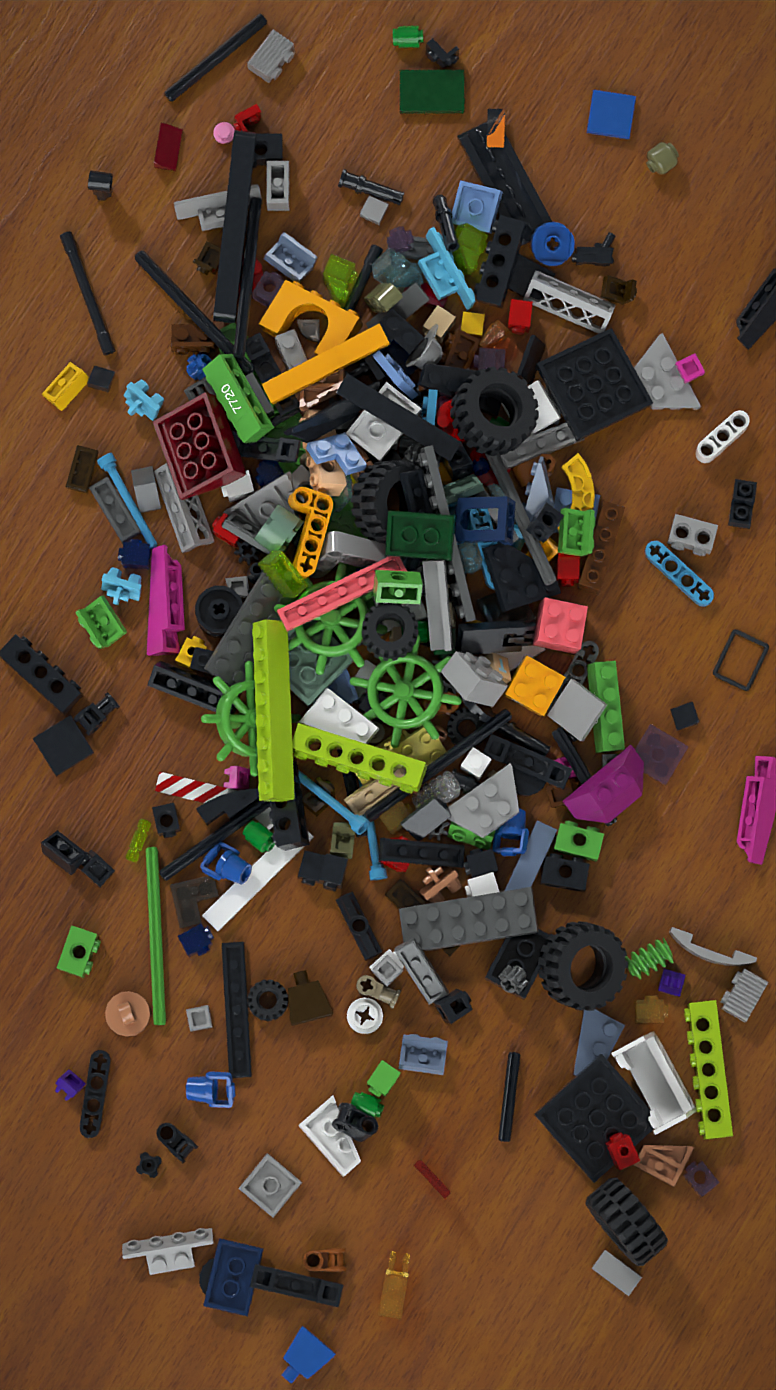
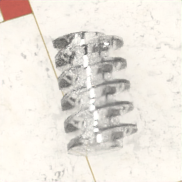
M445 771L443 775H438L436 779L430 780V783H425L423 787L421 786L419 793L413 794L412 800L415 807L419 808L432 796L444 803L452 801V799L457 798L460 794L459 782L452 772Z

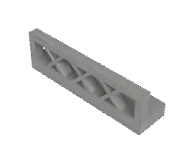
M537 270L523 299L524 301H532V305L599 334L605 331L616 306L611 302ZM535 288L541 291L544 298L537 300L530 297L532 289ZM558 298L562 300L564 307H553L550 300ZM574 307L581 308L584 315L576 317L570 309ZM597 315L604 318L602 327L593 324L590 317Z
M165 463L154 471V475L182 553L189 552L197 546L212 544L214 539L199 496L196 495L180 500L168 464ZM191 508L196 511L197 519L191 516ZM197 529L203 532L205 539L199 538Z
M423 561L431 651L444 649L445 651H452L453 637L446 561Z

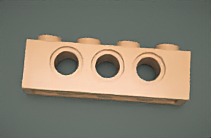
M307 409L303 417L300 418L299 422L305 420L306 418L312 416L320 410ZM333 429L316 440L337 435L336 430ZM302 442L303 449L306 451V466L310 471V485L313 486V490L329 496L339 497L347 484L345 474L337 461L331 460L316 465L306 450L308 443Z

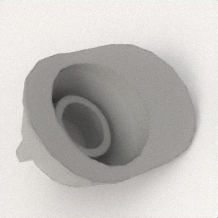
M435 324L429 330L423 341L410 354L405 364L406 367L414 365L422 370L424 364L436 365L442 358V347L434 338L438 330V324Z

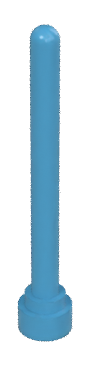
M113 453L102 456L97 460L100 468L104 469L105 472L108 471L148 546L151 549L157 547L155 538L115 468L117 460Z
M299 770L300 783L348 820L351 829L356 834L361 835L366 831L370 824L367 818L363 815H354Z
M358 779V781H359V787H362L363 785H362V783L360 782V780ZM373 821L370 822L367 828L372 861L371 870L369 871L370 881L388 878L386 868L378 860L379 848Z

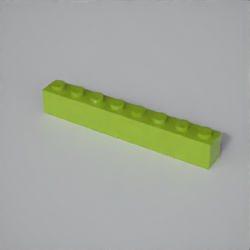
M266 619L254 622L252 630L259 801L283 802L295 799L288 632L282 621Z

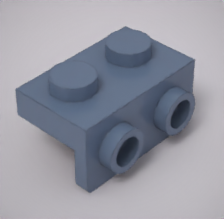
M283 232L278 242L266 253L264 260L292 281L300 283L313 270L318 257L298 243L293 237Z
M416 1034L403 1035L398 1069L443 1075L448 1041L437 1037H420Z

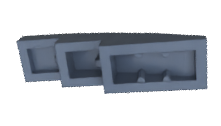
M537 820L528 839L527 850L524 854H521L505 891L532 886L557 829Z

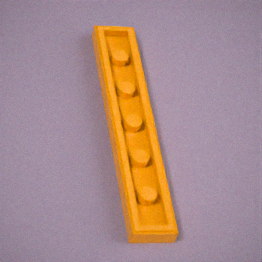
M379 323L263 383L262 386L273 405L390 345Z

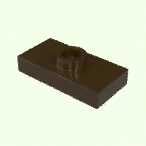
M77 445L66 483L67 489L88 494L99 454L98 450Z

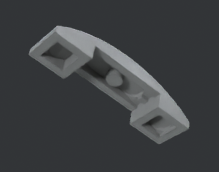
M671 927L669 930L671 937L682 948L705 961L726 966H744L753 964L757 960V957L737 950L733 952L732 958L692 944L693 934Z

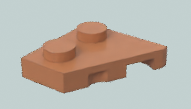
M343 368L300 390V410L306 411L335 396L345 377V369Z
M643 1145L638 1155L640 1161L633 1166L675 1187L694 1147Z

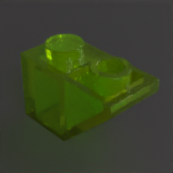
M465 223L458 225L455 233L459 242V248L452 252L456 267L463 272L464 276L476 270L478 266L477 260L487 246L486 240L488 237L487 234Z
M331 254L323 272V280L331 299L341 305V303H346L350 292L347 290L350 283L353 284L355 282L358 272L355 271V263Z

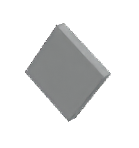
M570 679L547 716L578 740L584 741L607 704L575 679Z
M267 1153L238 1189L274 1218L302 1182Z

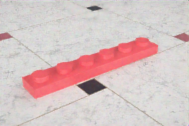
M389 556L278 609L277 613L286 631L288 632L373 591L375 570L407 571L400 557Z

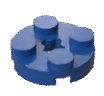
M547 222L535 229L531 237L530 246L533 256L537 261L548 266H558L573 254L575 241L574 236L566 226L558 222ZM551 238L558 242V246H555L554 250H550V247L547 246V242Z

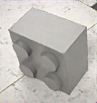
M456 651L441 671L464 700L493 707L508 687L502 680L503 676L496 670H493L490 666L491 662L483 656L477 657L469 652L465 654Z

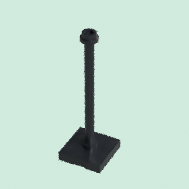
M370 354L359 360L361 363L359 364L360 367L348 374L356 379L362 375H368L372 383L379 381L380 391L386 383V376L373 355ZM298 408L283 417L278 414L271 418L270 421L273 427L301 412V410Z

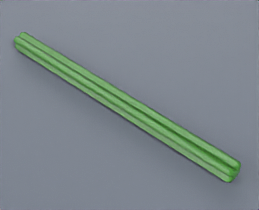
M157 847L146 848L153 1023L159 1026L166 1024L159 861Z

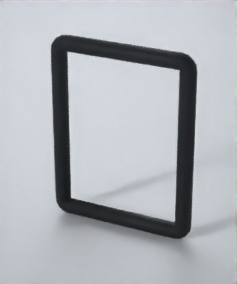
M737 629L733 630L713 670V675L744 691L750 690L769 650V645ZM735 634L765 647L747 686L717 673Z

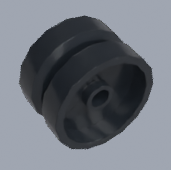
M215 585L207 588L199 595L195 604V615L200 628L211 637L223 638L243 603L240 596L227 586ZM218 610H223L225 612L224 614L218 613V615H216V612Z

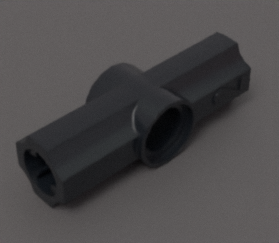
M353 891L336 899L335 901L364 960L366 961L382 953L383 951ZM357 920L365 923V929L361 932H356L352 927L353 923Z

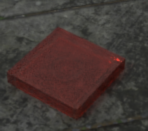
M418 1160L413 1165L443 1199L451 1194V1191L422 1160Z

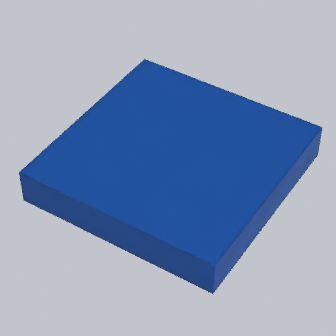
M593 90L587 133L629 139L636 96Z

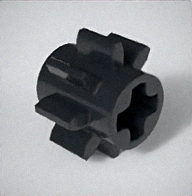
M246 541L242 544L237 542L239 550L234 551V555H240L238 560L240 564L245 561L250 566L253 560L259 562V558L256 555L262 552L260 549L255 548V546ZM251 548L252 555H244V549L249 550Z

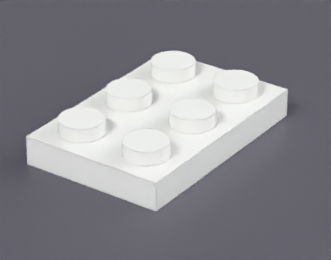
M387 382L379 391L382 395L416 415L422 410ZM365 410L346 432L350 439L379 461L383 460L403 434Z

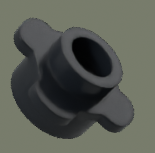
M144 1152L140 1155L141 1161L136 1167V1171L138 1174L144 1173L148 1174L151 1178H155L158 1175L157 1169L162 1160L159 1156L153 1157Z

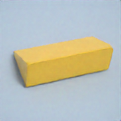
M70 362L42 395L59 410L63 411L87 384L89 377L83 370Z

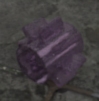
M397 227L389 231L390 237H387L386 241L390 250L395 249L396 253H403L411 249L410 243L414 242L411 230L406 231L404 227Z

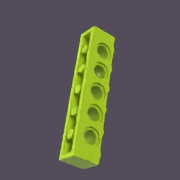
M298 723L292 739L293 756L298 759H313L316 764L327 767L329 764L335 766L336 770L348 774L349 771L357 773L359 778L370 780V778L379 780L378 783L387 787H391L393 784L399 786L400 790L406 793H413V791L419 793L427 770L426 762ZM314 742L321 744L320 749L317 751L310 750V746ZM334 749L342 750L341 756L337 758L332 757L331 752ZM357 755L364 757L360 764L352 763V759ZM377 762L385 764V767L380 771L373 769L374 764ZM398 769L406 770V774L403 777L399 778L394 775Z
M716 1000L687 1004V1009H684L685 1022L690 1024V1031H687L688 1045L692 1044L693 1053L690 1054L691 1067H695L696 1076L692 1077L693 1088L698 1090L699 1099H695L697 1113H701V1121L698 1122L699 1135H703L704 1140L733 1136L717 1003ZM698 1019L707 1021L708 1028L706 1031H700L697 1028L696 1023ZM702 1041L708 1042L711 1046L708 1054L702 1053L699 1049ZM704 1064H710L713 1067L714 1072L712 1076L708 1077L702 1073ZM708 1086L716 1090V1097L714 1099H708L705 1096V1089ZM710 1109H715L719 1113V1119L716 1122L708 1119L707 1115Z

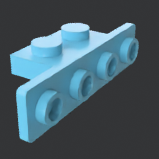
M432 227L427 232L426 238L434 253L420 259L417 264L438 300L457 292L466 309H471L476 302L475 294L465 283L463 272L456 267L452 253L446 250L442 235Z

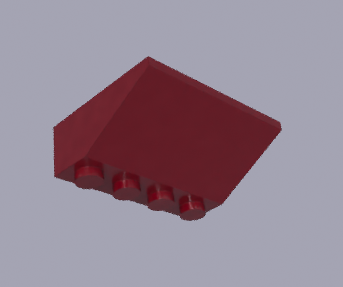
M205 392L153 421L180 500L229 485L247 475L223 406L215 395Z

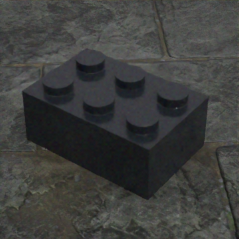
M538 929V933L505 938L485 980L502 988L499 975L508 965L511 968L519 966L526 972V980L529 982L519 994L516 991L511 994L525 1000L539 973L538 970L541 969V965L538 964L539 957L542 958L543 956L541 949L543 945L548 944L547 938L550 935Z

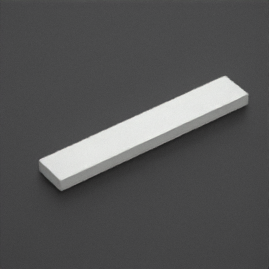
M308 832L310 842L314 837ZM275 845L272 850L266 852L252 866L250 877L244 884L234 883L202 916L219 931L305 846L285 851L277 848Z

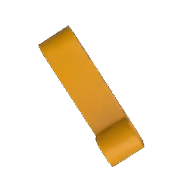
M299 487L290 494L288 504L291 509L306 514L292 565L293 576L298 580H304L316 570L333 509V500L327 494L306 487ZM297 494L303 496L304 503H299L296 500ZM318 501L325 505V510H320L317 507ZM311 522L317 523L320 527V530H313V528L311 527ZM305 543L312 544L314 552L308 551ZM305 561H306V563H305V567H304V568L307 570L306 572H304V571H303V567H301V565H302Z

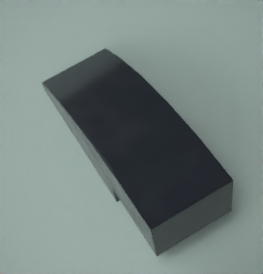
M245 789L227 793L207 801L196 808L206 825H209L225 813L231 820L259 800L258 789Z

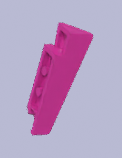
M166 545L152 549L147 637L148 656L179 654L180 647L177 632L185 630L181 564L178 560H172L167 553L168 547Z
M755 756V777H746L737 835V844L745 850L748 855V862L761 865L776 814V758L767 756Z

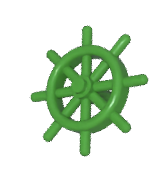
M344 563L338 565L335 581H324L313 585L309 577L300 580L306 590L299 599L343 579L346 565ZM371 591L346 603L339 609L336 608L313 619L319 622L304 630L303 624L294 628L297 636L288 641L289 651L302 643L306 649L319 655L315 670L318 675L324 673L327 657H339L348 653L358 667H363L365 661L356 648L363 641L362 625L365 615L368 613L365 602L374 597V592ZM276 604L274 610L277 612L278 609L287 605ZM357 608L360 620L343 616ZM379 624L377 626V633H387L388 628L386 625ZM341 626L356 628L357 631L349 639ZM324 629L321 645L310 638ZM334 631L342 644L330 647Z
M419 635L412 651L408 652L405 657H398L395 661H392V659L384 661L382 657H379L381 662L375 667L369 679L352 677L349 681L353 686L367 688L371 710L363 716L369 721L377 716L387 725L394 727L391 739V746L393 748L399 747L402 729H414L424 726L433 740L438 739L439 733L430 720L437 714L442 703L460 705L462 702L459 696L444 694V685L440 672L451 659V656L433 665L429 660L417 655L420 643ZM406 663L404 678L401 677L395 665ZM415 664H417L426 672L412 681ZM388 672L395 684L380 681L383 675ZM428 680H432L433 692L417 689ZM378 690L394 693L380 703ZM417 698L431 700L430 705L425 711L416 700ZM399 701L396 718H394L385 710ZM407 704L410 705L417 717L404 720Z
M247 661L245 663V681L229 687L219 676L213 678V683L223 694L218 702L216 714H204L201 717V721L203 723H216L218 733L225 744L217 754V760L224 761L231 751L238 755L249 757L250 774L256 777L258 776V753L256 745L254 664L252 661ZM243 691H246L247 706L238 697ZM232 704L239 711L238 714H230ZM291 714L292 723L302 719L299 714ZM247 731L249 746L240 741Z

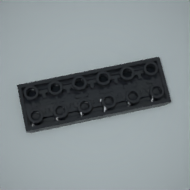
M487 121L458 135L457 138L482 185L503 191L497 212L499 217L503 215L526 222L527 227L521 246L531 242L535 229L544 223L552 222L505 132L503 148L487 147Z

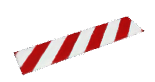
M159 772L155 788L157 792L202 803L236 791Z

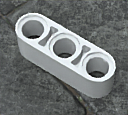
M735 411L698 444L695 454L698 461L701 463L711 462L741 436L749 425L750 420L747 413ZM741 419L744 422V426H735L733 420ZM725 433L728 440L720 441L717 438V434ZM701 448H710L712 454L708 456L702 454Z

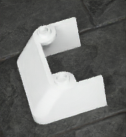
M655 1032L646 1034L612 1053L613 1057L616 1056V1060L621 1068L625 1067L631 1071L651 1108V1116L648 1119L655 1129L653 1130L655 1135L688 1118L697 1111L693 1100Z

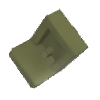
M333 823L331 855L352 859L355 832L351 829L349 823Z

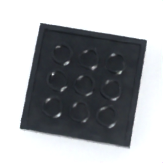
M612 328L535 365L576 441L638 413L653 404L651 397Z
M603 1054L597 1056L534 1113L535 1117L593 1183L614 1166V1162L605 1144L610 1141L609 1138L621 1132L623 1135L627 1134L630 1136L635 1147L654 1129L648 1119L651 1116L649 1107Z

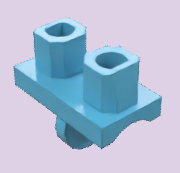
M139 380L135 384L130 382L126 386L127 390L124 393V397L127 399L125 403L130 406L127 413L130 416L138 413L141 417L145 414L153 421L158 416L159 410L164 403V398L157 393L151 398L145 393L148 392L149 386L143 380Z
M111 567L107 574H103L101 590L107 591V596L114 598L113 604L118 605L120 600L128 602L129 598L139 601L142 587V577L140 575L130 574L127 581L121 579L122 571Z

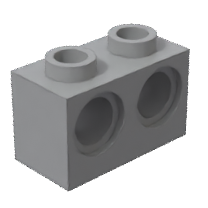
M675 514L667 544H671V547L677 550H684V548L693 550L692 553L699 556L710 555L718 525ZM676 530H685L687 537L679 538L676 535ZM705 535L708 538V543H699L697 536Z

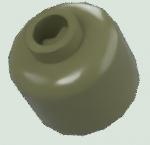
M660 142L647 152L648 161L646 165L652 173L657 172L664 175L677 165L679 154L671 143Z

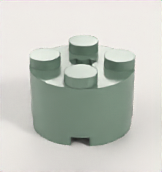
M278 504L254 540L277 557H280L304 521Z

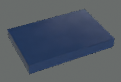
M219 1238L203 1306L248 1317L254 1288L250 1287L254 1265H260L264 1248Z

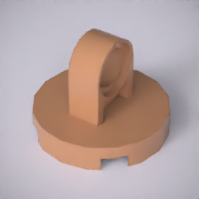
M130 991L120 992L113 996L108 1002L105 1011L106 1022L110 1029L118 1035L125 1037L136 1036L141 1033L148 1025L151 1016L150 1007L146 1000L138 993Z

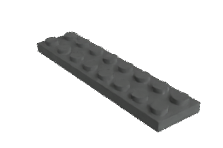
M433 445L420 449L421 453L418 454L420 467L425 468L426 475L424 480L426 488H430L432 496L429 497L431 509L435 510L436 514L450 515ZM454 534L452 561L447 560L446 572L447 576L451 575L453 584H450L452 597H456L458 605L455 606L457 618L462 619V622H469L476 619Z

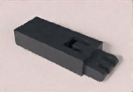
M521 620L459 624L455 649L457 652L465 654L469 652L472 655L521 652L522 646L533 645L532 638L535 634L533 630L536 629V624L533 622H521ZM504 634H513V637L510 635L504 637Z

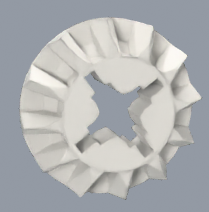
M360 998L349 1006L347 1020L350 1027L356 1032L369 1034L376 1031L381 1025L383 1012L375 1000ZM368 1007H370L369 1015L371 1016V1018L374 1019V1021L371 1019H366L365 1022H363V1024L360 1025L361 1016H359V1014H357L356 1011L359 1013L364 1012L365 1010H367Z

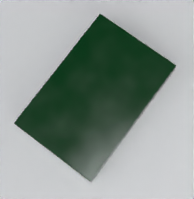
M400 70V114H464V70Z
M389 510L385 555L452 561L456 515Z

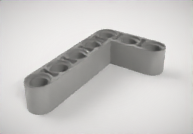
M329 532L325 535L316 570L309 577H324L339 562L366 568L389 557L385 555L386 544L343 532ZM312 547L309 551L314 552V547Z

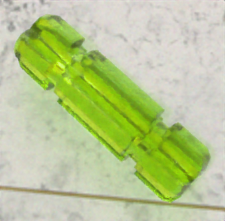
M145 819L139 820L138 830H135L129 846L130 850L126 854L127 860L137 862L140 855L139 851L142 850L147 837L146 832L149 831L151 826L150 821Z

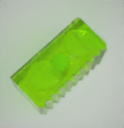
M273 550L258 563V566H261V570H264L263 573H266L271 583H274V587H277L282 597L295 598L308 587L306 581L283 551Z

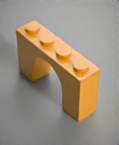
M287 280L284 281L259 323L264 332L276 338L277 335L287 332L292 322L300 314L308 311L324 314L328 318V329L314 352L316 356L356 336L363 326L359 318L360 315L351 309L346 311L336 301L330 300L328 302L318 292L314 290L309 292L296 281L291 283Z

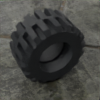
M378 603L377 607L373 606L370 608V612L366 613L362 625L364 646H367L369 653H374V657H382L384 661H388V659L395 661L398 657L403 658L408 652L412 651L418 637V620L416 621L414 612L411 613L407 605L403 607L399 603ZM386 620L396 621L403 628V636L394 642L384 641L377 634V626Z

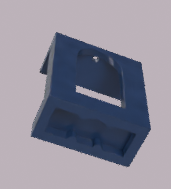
M508 496L458 498L457 505L455 506L456 542L462 546H466V543L500 542L503 545H513L516 501ZM498 508L497 529L467 530L470 509Z

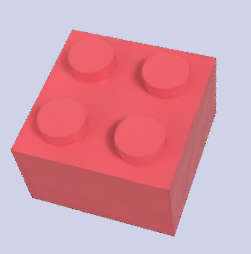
M545 597L539 603L533 646L576 654L582 646L588 606Z

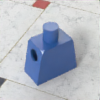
M302 1326L283 1357L290 1365L281 1375L291 1384L299 1374L309 1379L329 1362L336 1353L307 1328Z

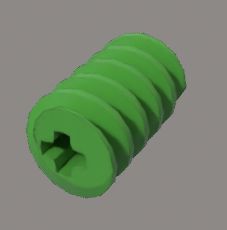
M664 938L663 943L658 939L655 940V947L650 943L647 944V951L642 947L639 948V956L634 951L631 952V960L627 956L624 957L628 961L627 969L632 978L635 975L639 980L642 979V971L647 976L650 975V967L657 972L658 963L665 968L666 959L670 963H674L673 954Z

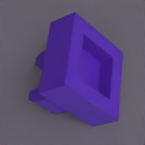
M663 969L658 991L680 997L685 974Z
M69 1069L55 1083L58 1085L55 1091L58 1093L62 1089L67 1093L64 1099L69 1100L79 1093L86 1083Z

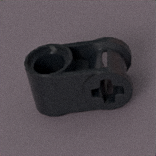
M350 1103L339 1104V1113L332 1122L334 1129L345 1133L359 1142L365 1141L377 1132L378 1122L374 1117L362 1112Z
M163 1123L157 1129L156 1134L159 1141L183 1164L191 1151L199 1147L185 1133H182L171 1123ZM168 1126L172 1128L173 1136L171 1139L166 1140L161 1137L160 1132L163 1127ZM187 1144V1147L180 1153V1150Z

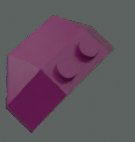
M629 745L562 802L576 819L603 823L611 822L642 796L643 760L633 746Z

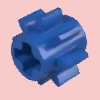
M201 353L193 354L187 360L189 363L186 366L188 375L195 380H201L206 377L202 369L212 361L211 358L205 354L201 355Z

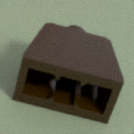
M306 970L293 973L296 986L288 988L291 1025L294 1026L332 1016V1009L319 981L309 982Z

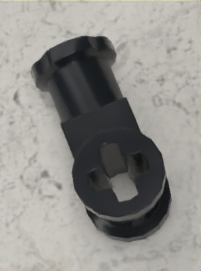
M107 692L105 697L96 705L92 703L81 710L74 717V720L79 722L85 728L86 734L90 736L107 720L106 716L120 706Z

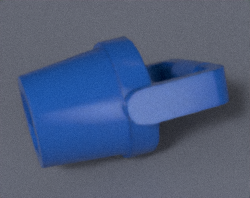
M519 809L520 813L496 829L492 848L493 852L502 856H516L526 852L529 830L525 829V810ZM501 837L510 840H521L520 848H500Z
M223 842L218 843L213 849L211 848L200 865L204 874L218 881L222 878L240 885L244 884L250 877L252 866L239 857L240 852L237 849ZM223 849L226 852L218 860L215 872L208 869V865L213 862L218 852Z
M207 1072L206 1076L188 1077L186 1083L187 1100L206 1102L209 1104V1107H232L236 1093L231 1073ZM218 1079H226L227 1081L226 1093L228 1100H217Z

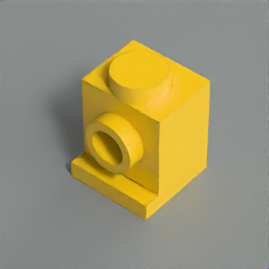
M193 636L192 639L187 637L175 659L176 664L196 673L197 670H193L190 667L193 655H189L188 650L190 648L195 649L196 647L207 649V646L204 645L205 641L196 636Z

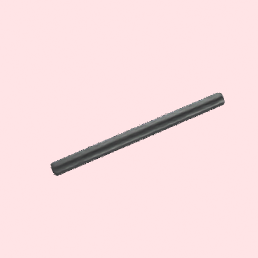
M485 451L486 458L503 495L516 501L515 521L544 584H553L556 582L555 574L539 540L526 531L530 520L499 453L495 456H489Z

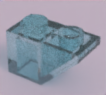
M390 248L372 263L373 278L382 284L392 283L396 288L411 287L416 282L419 286L423 284L420 267L416 263H411L405 259L401 253L395 252Z

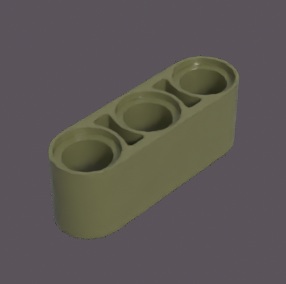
M392 283L379 284L364 297V301L375 313H385L400 301L403 296Z

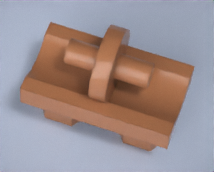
M440 866L434 871L428 867L425 869L428 876L422 880L426 886L419 893L431 903L443 902L445 898L439 891L445 886L451 893L458 891L462 887L457 878L459 875L451 867L445 871Z

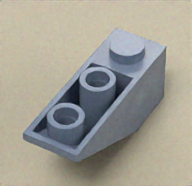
M540 456L538 463H533L530 474L534 476L533 483L528 482L525 495L529 497L527 503H522L530 522L546 502L554 507L544 457Z

